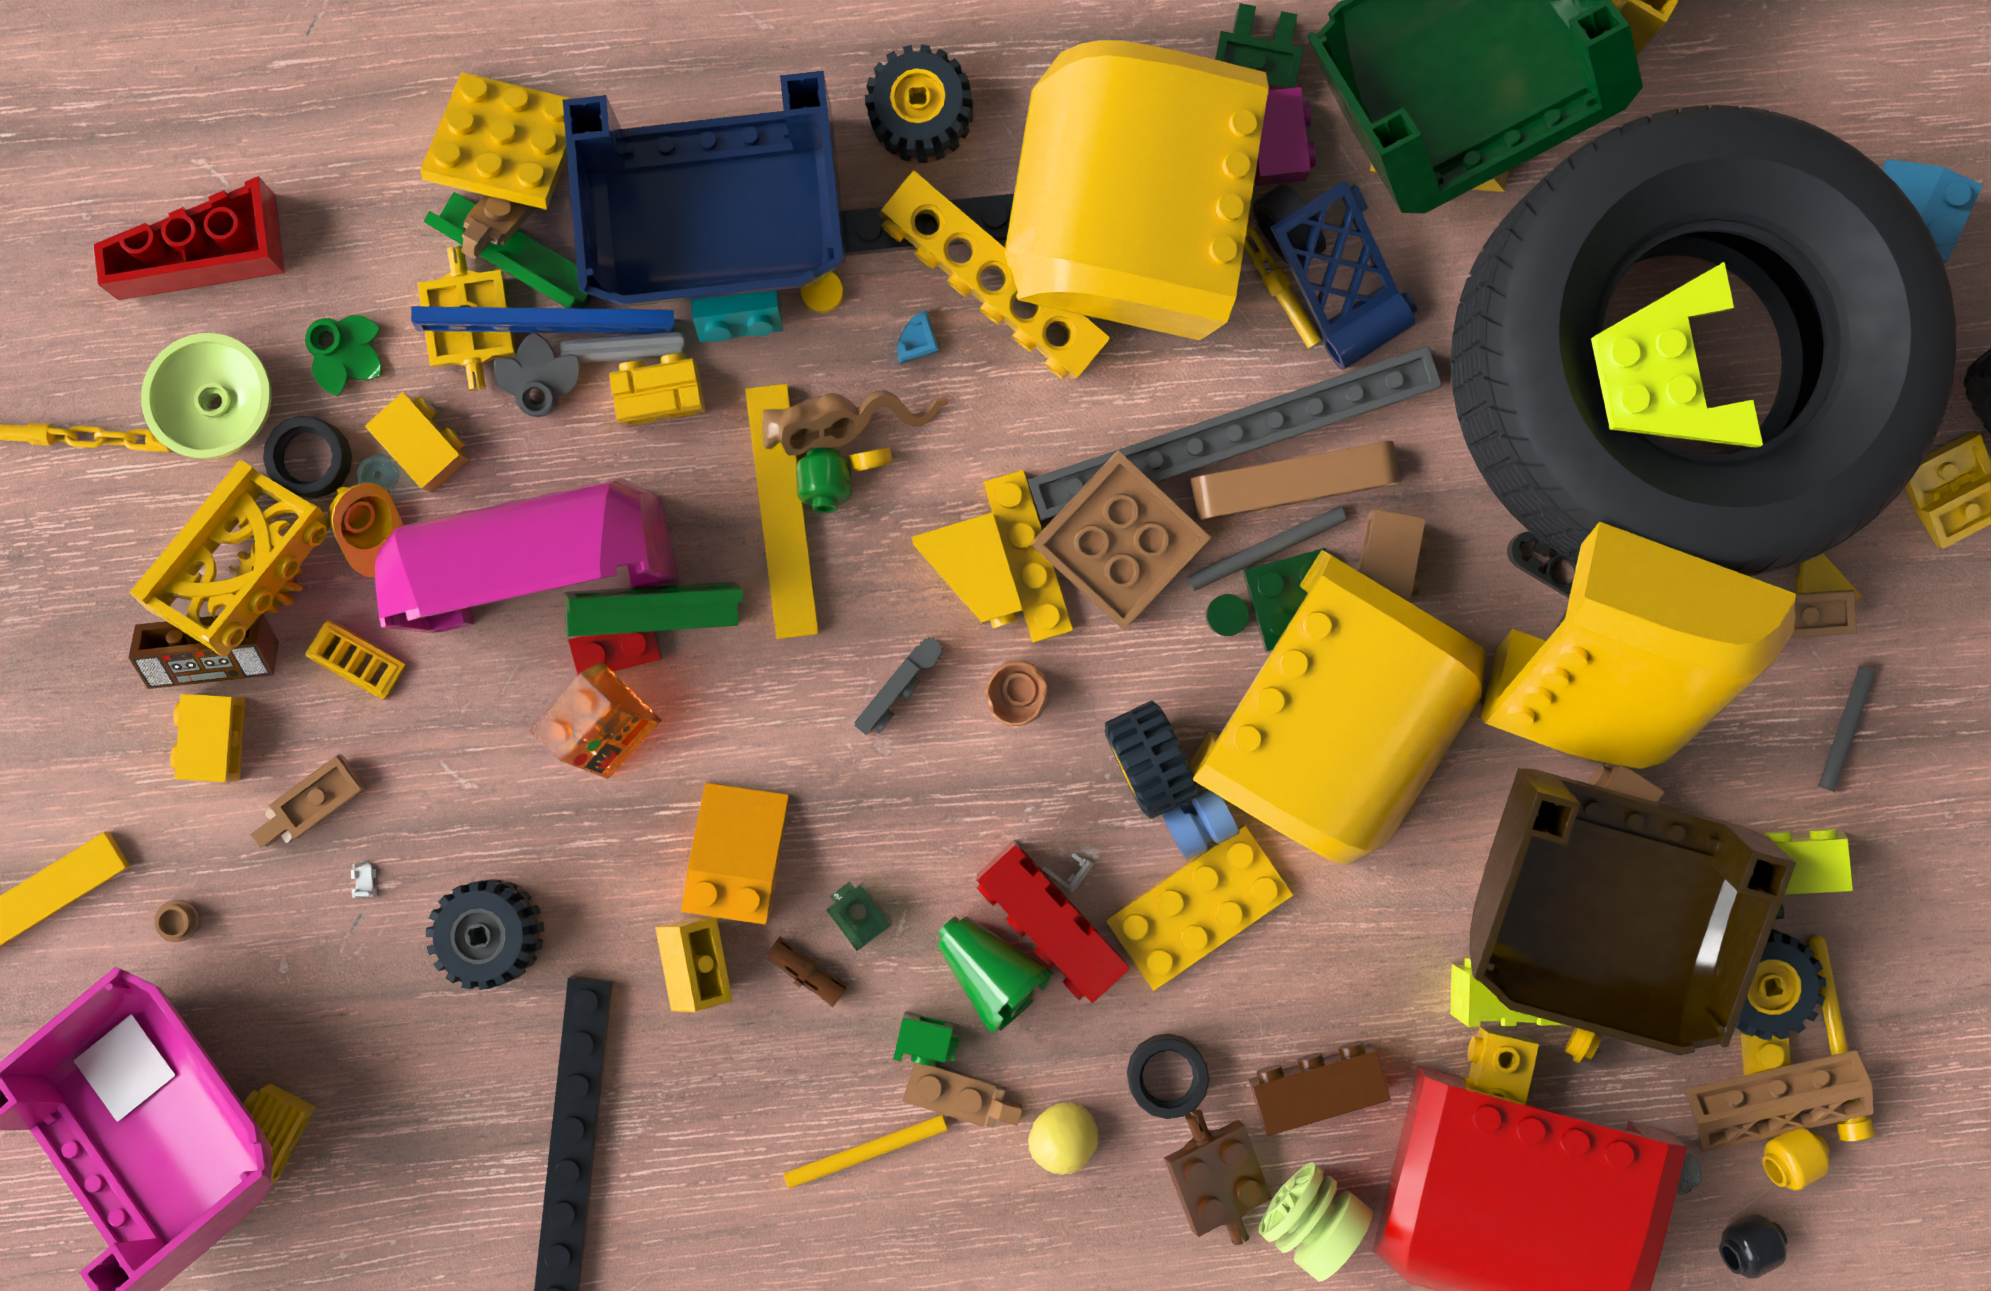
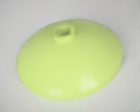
M216 333L189 335L167 346L158 354L148 368L141 390L143 415L153 435L172 451L189 458L201 460L223 458L246 447L262 430L270 413L272 403L271 381L260 358L240 341ZM222 397L221 406L217 409H212L211 403L213 399Z

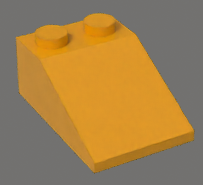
M705 783L687 867L681 912L759 924H767L771 920L789 794Z

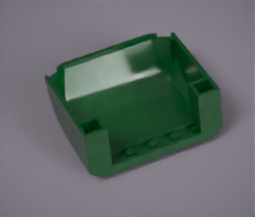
M1342 0L1328 13L1330 20L1317 34L1310 32L1307 36L1325 79L1345 119L1401 213L1425 214L1624 111L1643 88L1630 24L1611 0Z

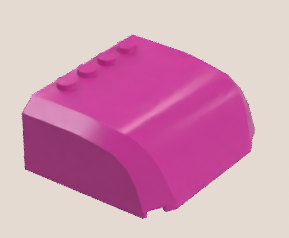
M616 479L400 526L394 530L379 549L375 562L376 593L381 628L434 634L474 625L471 611L473 606L617 576L616 567L627 565L632 588L652 587L679 581L662 499L626 479Z
M114 967L0 1062V1130L31 1131L109 1246V1248L79 1272L91 1291H160L260 1204L270 1191L272 1182L271 1144L162 989L146 980ZM132 1014L175 1076L117 1122L77 1067L74 1060Z

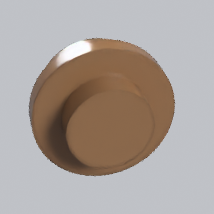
M172 900L164 903L157 910L154 924L157 933L164 940L177 943L185 941L194 935L199 925V916L194 906L189 902Z

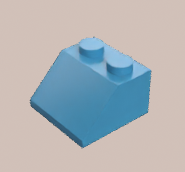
M1891 159L1886 160L1882 170L1900 187L1917 209L1935 241L1943 263L1948 262L1983 185L1946 167Z

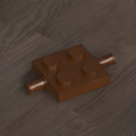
M1202 1110L1191 1111L1192 1114L1187 1113L1185 1115L1193 1138L1183 1148L1164 1157L1192 1232L1200 1237L1221 1225H1226L1232 1243L1234 1245L1243 1244L1241 1239L1247 1242L1249 1235L1244 1226L1242 1216L1249 1210L1272 1199L1246 1127L1242 1122L1236 1120L1220 1129L1208 1130Z

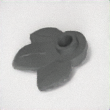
M532 332L522 341L517 351L516 359L499 357L494 360V375L498 385L502 390L514 395L519 408L525 414L532 417H543L550 414L555 409L559 396L570 392L574 388L580 371V363L576 354L555 357L548 341L536 332ZM535 388L541 389L545 394V400L540 402L533 400L530 391Z

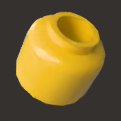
M1802 1128L1778 1135L1769 1140L1764 1147L1762 1165L1767 1176L1777 1186L1793 1191L1802 1190L1827 1174L1830 1167L1828 1157L1830 1150L1826 1141L1819 1134Z

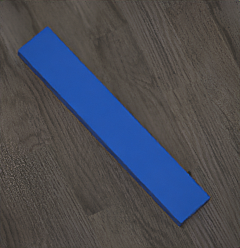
M411 306V322L417 331L653 334L674 332V310Z

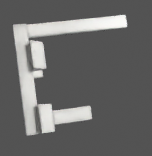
M1073 853L1072 857L1080 862L1079 865L1082 868L1077 875L1071 874L1068 878V881L1071 882L1070 884H1067L1046 866L1042 868L1070 892H1073L1094 866L1090 860H1086L1076 853Z
M368 861L352 864L355 870H351V879H356V889H352L351 892L352 898L376 897L377 888H374L376 869H373L372 864Z

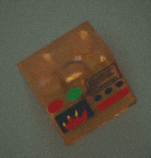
M601 661L580 673L530 732L561 762L609 779L662 720Z

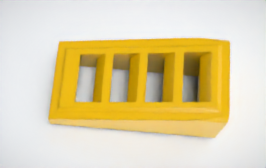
M327 620L323 624L305 654L309 659L381 700H386L407 666L406 663L333 620ZM336 637H340L341 640L332 655H327L326 653ZM352 644L357 649L345 666L340 662ZM368 653L373 657L362 675H360L356 671ZM383 661L388 664V667L376 685L371 682V679Z

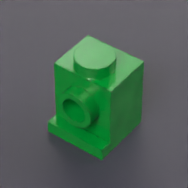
M904 1012L893 1060L902 1061L903 1053L912 1055V1062L926 1066H935L936 1061L944 1063L946 1060L954 1061L960 1037L952 1034L954 1023Z

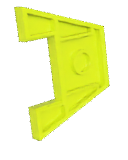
M1725 262L1591 338L1610 430L1755 448L1763 446L1754 400L1707 409L1688 319L1729 311L1734 308Z

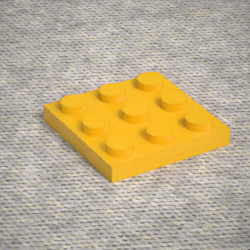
M461 72L420 168L422 180L547 210L567 159L562 100L572 98Z

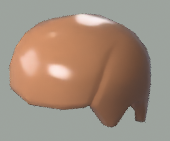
M1023 660L1006 662L995 669L984 691L990 715L1008 727L1025 726L1039 718L1047 707L1049 700V686L1045 675L1040 668Z

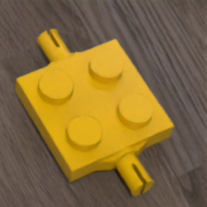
M455 246L456 249L453 247L447 248L451 273L437 280L417 283L421 306L510 308L504 272L501 269L481 273L468 270L466 255L460 251L463 246ZM425 331L430 366L433 368L452 365L466 367L469 391L487 389L482 364H486L499 357L517 355L514 332Z

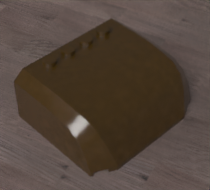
M1518 768L1488 856L1473 908L1469 944L1472 975L1512 1011L1676 1055L1695 1053L1696 1048L1719 1044L1722 1048L1728 1047L1796 862L1770 838L1741 825L1537 769Z

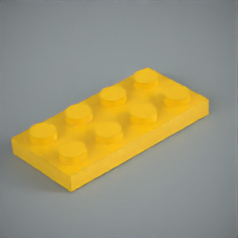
M1244 824L1238 828L1239 834L1220 844H1214L1207 851L1198 855L1105 919L1153 991L1293 896Z

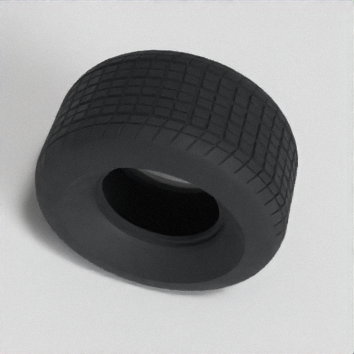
M1705 105L1685 107L1681 109V112L1678 109L1652 114L1651 118L1647 115L1624 123L1621 128L1618 126L1596 137L1594 141H1589L1573 152L1525 195L1503 218L1499 226L1494 229L1482 247L1484 250L1479 252L1469 272L1471 276L1466 279L1459 300L1461 303L1457 307L1451 347L1452 390L1460 427L1473 460L1492 492L1514 518L1542 542L1576 562L1578 561L1581 544L1599 522L1747 576L1788 568L1810 560L1813 557L1815 558L1838 546L1862 530L1890 505L1918 470L1934 442L1945 415L1956 362V319L1952 291L1946 269L1929 229L1900 187L1877 164L1834 134L1795 117L1744 106L1739 108V106L1712 105L1709 109V106ZM1660 256H1688L1703 259L1717 265L1725 262L1726 269L1743 280L1761 299L1774 322L1779 338L1782 361L1780 383L1775 401L1769 414L1759 427L1763 446L1757 448L1740 446L1730 454H1700L1671 446L1650 434L1610 430L1591 338L1603 331L1605 313L1610 298L1623 275L1634 263Z

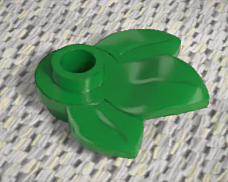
M350 315L340 321L322 318L314 321L308 327L305 334V344L308 351L314 356L312 374L325 391L334 396H340L349 377L357 380H371L381 376L382 365L380 357L369 345L378 335L380 327L372 320L360 315ZM327 333L334 335V343L330 347H324L322 344V338Z

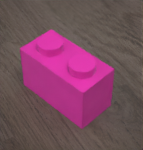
M1302 87L1268 91L1254 179L1255 186L1305 181L1311 171L1310 168L1316 166L1314 142H1307L1306 126L1311 125V106L1309 100H1303Z

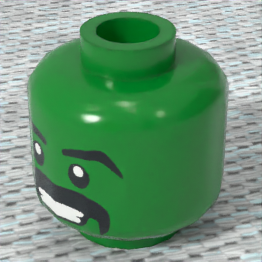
M814 448L807 451L806 456L798 461L796 466L797 496L802 503L812 506L814 512H835L838 510V505L850 499L852 495L851 464L846 457L840 455L837 449Z

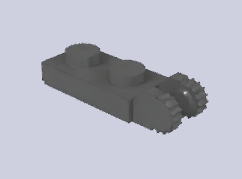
M929 637L928 639L924 638V641H920V645L914 648L857 718L854 726L865 735H868L872 729L879 734L895 715L889 710L899 696L906 701L921 683L915 677L920 670L932 669L936 665L937 659H940V655H942L941 651L943 648H941V643L935 640L934 637L932 639Z

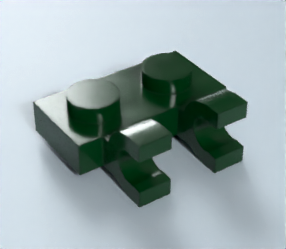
M1239 3L1233 33L1220 32L1215 60L1266 72L1270 88H1296L1304 48L1291 45L1298 14L1281 11L1280 16L1277 18L1274 41L1250 37L1256 6Z

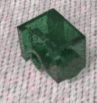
M849 881L830 895L834 903L826 911L856 951L889 928L893 923L863 882L854 887ZM852 905H863L866 909V915L861 919L854 918L850 913Z

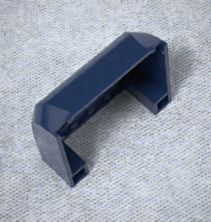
M824 71L780 75L784 111L626 129L621 128L606 95L562 100L579 290L624 307L815 285L846 261L845 235L832 109Z

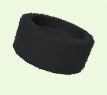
M1280 184L1256 200L1253 204V210L1258 225L1277 254L1287 263L1270 227L1300 209L1306 203L1291 187ZM1300 223L1286 232L1291 245L1305 249L1312 225ZM1322 229L1314 252L1319 253L1326 249V239ZM1296 254L1299 261H1301L1302 255Z
M297 416L286 419L276 426L265 442L263 454L266 472L272 481L297 496L308 498L329 495L339 488L350 472L352 460L348 440L341 431L326 421L309 416ZM306 432L316 433L323 437L330 445L332 452L331 465L326 474L320 479L311 482H303L293 478L286 470L284 464L285 449L289 442L295 436Z
M1169 1033L1152 1036L1140 1043L1130 1056L1127 1068L1130 1092L1137 1104L1150 1115L1164 1119L1184 1117L1187 1113L1195 1110L1205 1098L1209 1085L1207 1064L1197 1047L1184 1037ZM1172 1051L1179 1053L1188 1060L1192 1067L1193 1079L1191 1087L1185 1095L1177 1100L1163 1101L1156 1099L1144 1086V1067L1149 1059L1159 1052Z

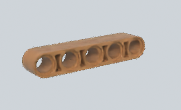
M1393 441L1378 442L1190 479L1198 521L1401 483Z

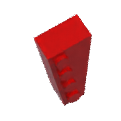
M257 176L245 181V186L227 193L223 190L209 196V201L187 210L184 207L168 213V218L148 225L143 223L95 243L94 254L98 285L119 301L285 273L275 193Z
M1015 840L977 873L976 881L979 885L976 888L992 906L998 903L1007 912L1008 916L1005 920L1021 937L1027 934L1038 945L1034 952L1050 969L1056 965L1067 976L1062 982L1079 1001L1086 996L1093 1004L1130 970L1127 962Z

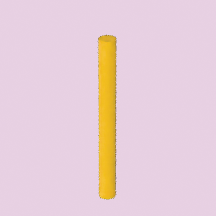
M943 1114L787 1171L784 1173L788 1189L948 1131L946 1120Z

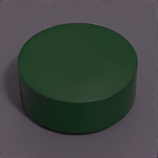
M1223 594L1214 598L1209 603L1205 614L1206 622L1209 628L1217 635L1233 636L1240 633L1246 627L1249 620V610L1246 603L1240 597L1233 594Z

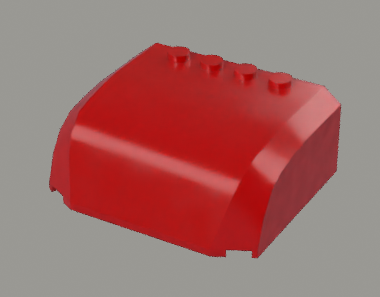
M1418 1065L1376 1233L1373 1252L1409 1284L1434 1291H1650L1664 1245L1687 1146L1671 1132L1631 1121L1627 1122L1626 1130L1469 1089L1458 1075Z

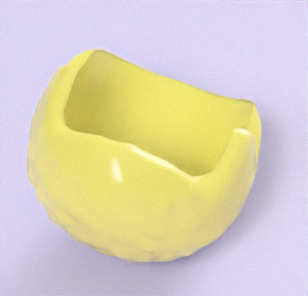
M1074 1102L1059 1103L1047 1108L1033 1123L1028 1139L1029 1151L1036 1163L1046 1171L1060 1175H1070L1078 1172L1089 1162L1098 1148V1128L1093 1116L1082 1105L1075 1104Z

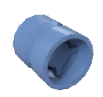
M1207 788L1198 792V798L1193 799L1191 804H1183L1162 814L1174 841L1186 861L1207 851L1210 841L1220 844L1239 834L1238 827L1223 798Z

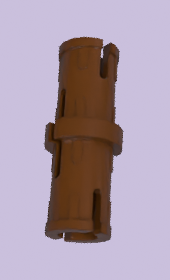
M779 936L764 957V959L795 980L793 983L800 988L803 985L831 1007H834L848 987L846 982L835 977L818 964V958L815 956L808 957L781 936Z

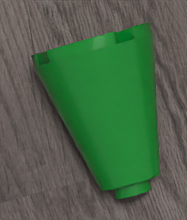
M956 916L953 917L938 932L942 939L937 947L985 1027L992 1035H995L998 1029L1002 1031L1033 1003L1034 1000L1032 998L1036 994L1034 989L1037 986L1043 991L1053 979L1054 974L1047 967L968 916L961 920Z

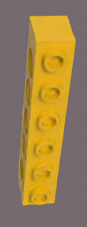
M914 170L881 209L878 215L884 220L881 227L899 242L905 238L917 248L914 255L932 270L939 266L950 276L947 279V283L964 297H967L970 293L982 303L979 309L986 317L997 325L1004 321L1015 331L1012 338L1027 351L1032 352L1035 348L1047 358L1044 365L1059 378L1064 379L1066 376H1069L1071 379L1078 378L1110 339L1107 334L1082 314L1034 304V314L1031 318L1023 319L1019 317L1013 308L1018 291L1012 271L1008 269L1004 256L1005 248ZM920 214L933 216L937 222V231L932 235L921 234L915 227V217ZM954 241L966 244L970 251L969 260L965 263L954 262L948 255V245ZM994 269L1001 275L1002 286L999 290L990 291L982 285L981 273L983 270ZM1052 323L1061 325L1066 331V341L1062 346H1054L1047 340L1046 330Z

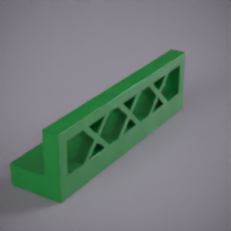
M453 192L441 214L438 216L429 211L423 222L463 246L464 238H462V234L466 230L463 227L464 221L467 218V214L476 204ZM519 230L514 233L504 246L490 242L479 255L565 308L584 309L592 296L579 290L576 264Z
M735 582L564 592L566 635L571 637L738 626V602L743 601V589Z

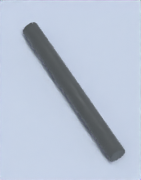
M1338 506L1187 576L1193 591L1201 589L1346 522V515L1342 507Z

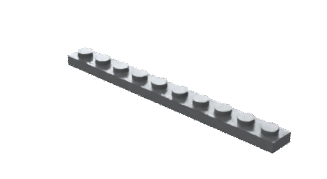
M1428 346L1119 449V451L1153 483H1157L1439 389L1442 385ZM1116 451L1029 479L1028 484L1040 520L1043 521L1055 517Z

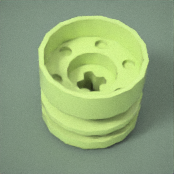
M1310 1162L1299 1169L1276 1193L1262 1218L1258 1233L1269 1242L1276 1240L1275 1246L1282 1253L1291 1251L1297 1246L1294 1262L1320 1282L1337 1272L1359 1246L1371 1223L1373 1210L1348 1190L1334 1197L1337 1190V1181L1329 1175L1323 1177L1324 1171L1313 1162Z

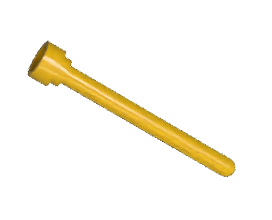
M1815 935L1809 939L1808 944L1809 948L1814 952L1811 957L1820 960L1823 967L1817 974L1826 978V988H1819V994L1825 996L1823 1006L1821 1005L1832 1056L1849 1051L1826 940L1822 936ZM1856 1098L1847 1100L1843 1102L1842 1105L1859 1101V1099ZM1862 1116L1836 1122L1839 1139L1842 1141H1859L1875 1136L1871 1117Z

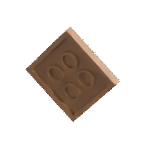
M1117 450L1036 536L1031 545L1117 625L1125 630L1211 537Z

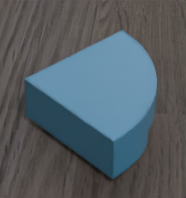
M927 310L912 317L903 329L897 346L899 364L939 352Z

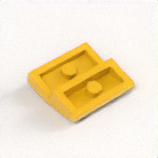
M1970 432L1927 454L1912 479L1904 488L1928 534L1938 548L1944 549L1991 525V461L1981 434Z

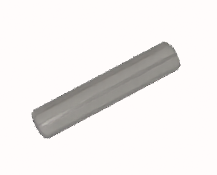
M682 332L563 340L560 345L561 356L576 354L579 363L658 358L669 354L686 353V340Z

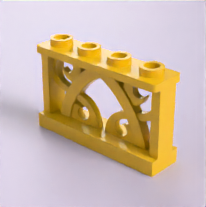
M240 459L129 593L152 614L166 620L220 656L226 657L233 648H236L243 641L246 631L258 616L269 609L273 598L287 580L292 579L297 574L301 563L312 549L323 542L330 528L329 520L318 506L309 503L257 472L251 465ZM264 493L279 503L272 505L262 512L256 501ZM281 514H297L299 516L284 536H281L282 530L290 526L287 521L280 520L271 525L268 524L272 519ZM237 524L241 528L239 531L230 533ZM254 535L255 562L253 570L231 579L214 582L217 574V565L212 554L220 544L240 543ZM205 565V573L201 583H199L202 575L200 573L197 574V572ZM176 598L191 600L187 617L170 607ZM204 601H208V611L214 618L216 611L221 607H225L211 626H204L200 622V610Z

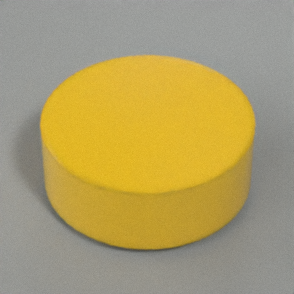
M831 272L819 283L801 287V296L805 305L810 310L826 314L839 307L843 300L844 290L838 276Z
M890 447L849 455L851 468L854 472L892 464L891 462L893 461Z

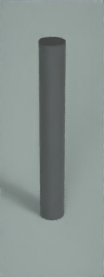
M1858 668L1818 787L1833 792L1836 791L1876 674L1871 669Z

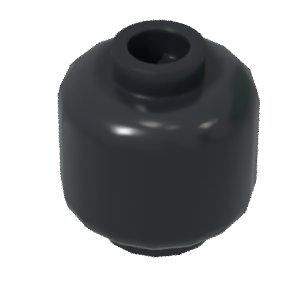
M1759 1214L1749 1215L1724 1229L1719 1251L1724 1263L1733 1273L1740 1274L1749 1279L1759 1278L1780 1267L1785 1262L1787 1237L1784 1230L1777 1223L1771 1222Z

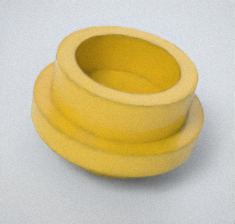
M1575 1028L1566 1045L1565 1052L1572 1055L1573 1061L1578 1064L1583 1057L1591 1060L1602 1037L1594 1032Z

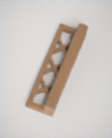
M1857 1050L1686 1089L1687 1100L1696 1122L1698 1141L1702 1152L1778 1136L1802 1128L1809 1129L1874 1114L1872 1083ZM1860 1098V1101L1842 1105L1847 1100ZM1814 1108V1109L1811 1110L1810 1112L1803 1113V1114H1798V1113H1800L1802 1110H1807V1109ZM1771 1118L1767 1122L1755 1124L1759 1120ZM1728 1128L1723 1132L1710 1135L1708 1133L1709 1131Z

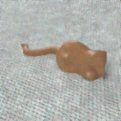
M886 390L871 393L858 408L846 397L836 393H829L807 399L790 408L763 410V444L766 449H772L781 442L786 454L789 456L802 454L817 446L839 448L856 438L869 424L873 412L881 407L891 408L902 422L916 427L930 422L941 406L948 405V398H935L925 411L911 413L896 395Z

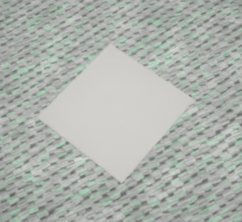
M132 1014L74 1060L77 1067L117 1122L175 1076Z

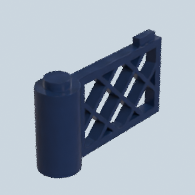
M1344 181L1270 227L1322 333L1321 338L1325 349L1335 364L1342 370H1345L1416 324L1414 315L1418 314V309L1412 298L1406 292L1402 294L1398 292L1362 214L1364 210L1368 209V206L1359 187L1355 184L1350 187ZM1342 198L1346 211L1341 226L1324 222L1329 205ZM1352 222H1353V224H1354L1356 230L1350 229V228H1351V225H1352ZM1300 223L1312 225L1305 249L1292 246L1286 232ZM1321 228L1339 232L1331 255L1314 252ZM1348 235L1360 237L1363 243L1358 262L1341 258ZM1296 254L1302 255L1301 261H1299ZM1312 258L1329 262L1322 285L1309 282L1306 276ZM1369 258H1370V260H1371L1373 266L1367 264ZM1339 264L1355 268L1348 291L1331 287ZM1365 270L1377 273L1382 287L1369 295L1358 293ZM1314 290L1319 291L1318 297L1316 296ZM1329 293L1346 297L1341 313L1328 320L1323 310Z

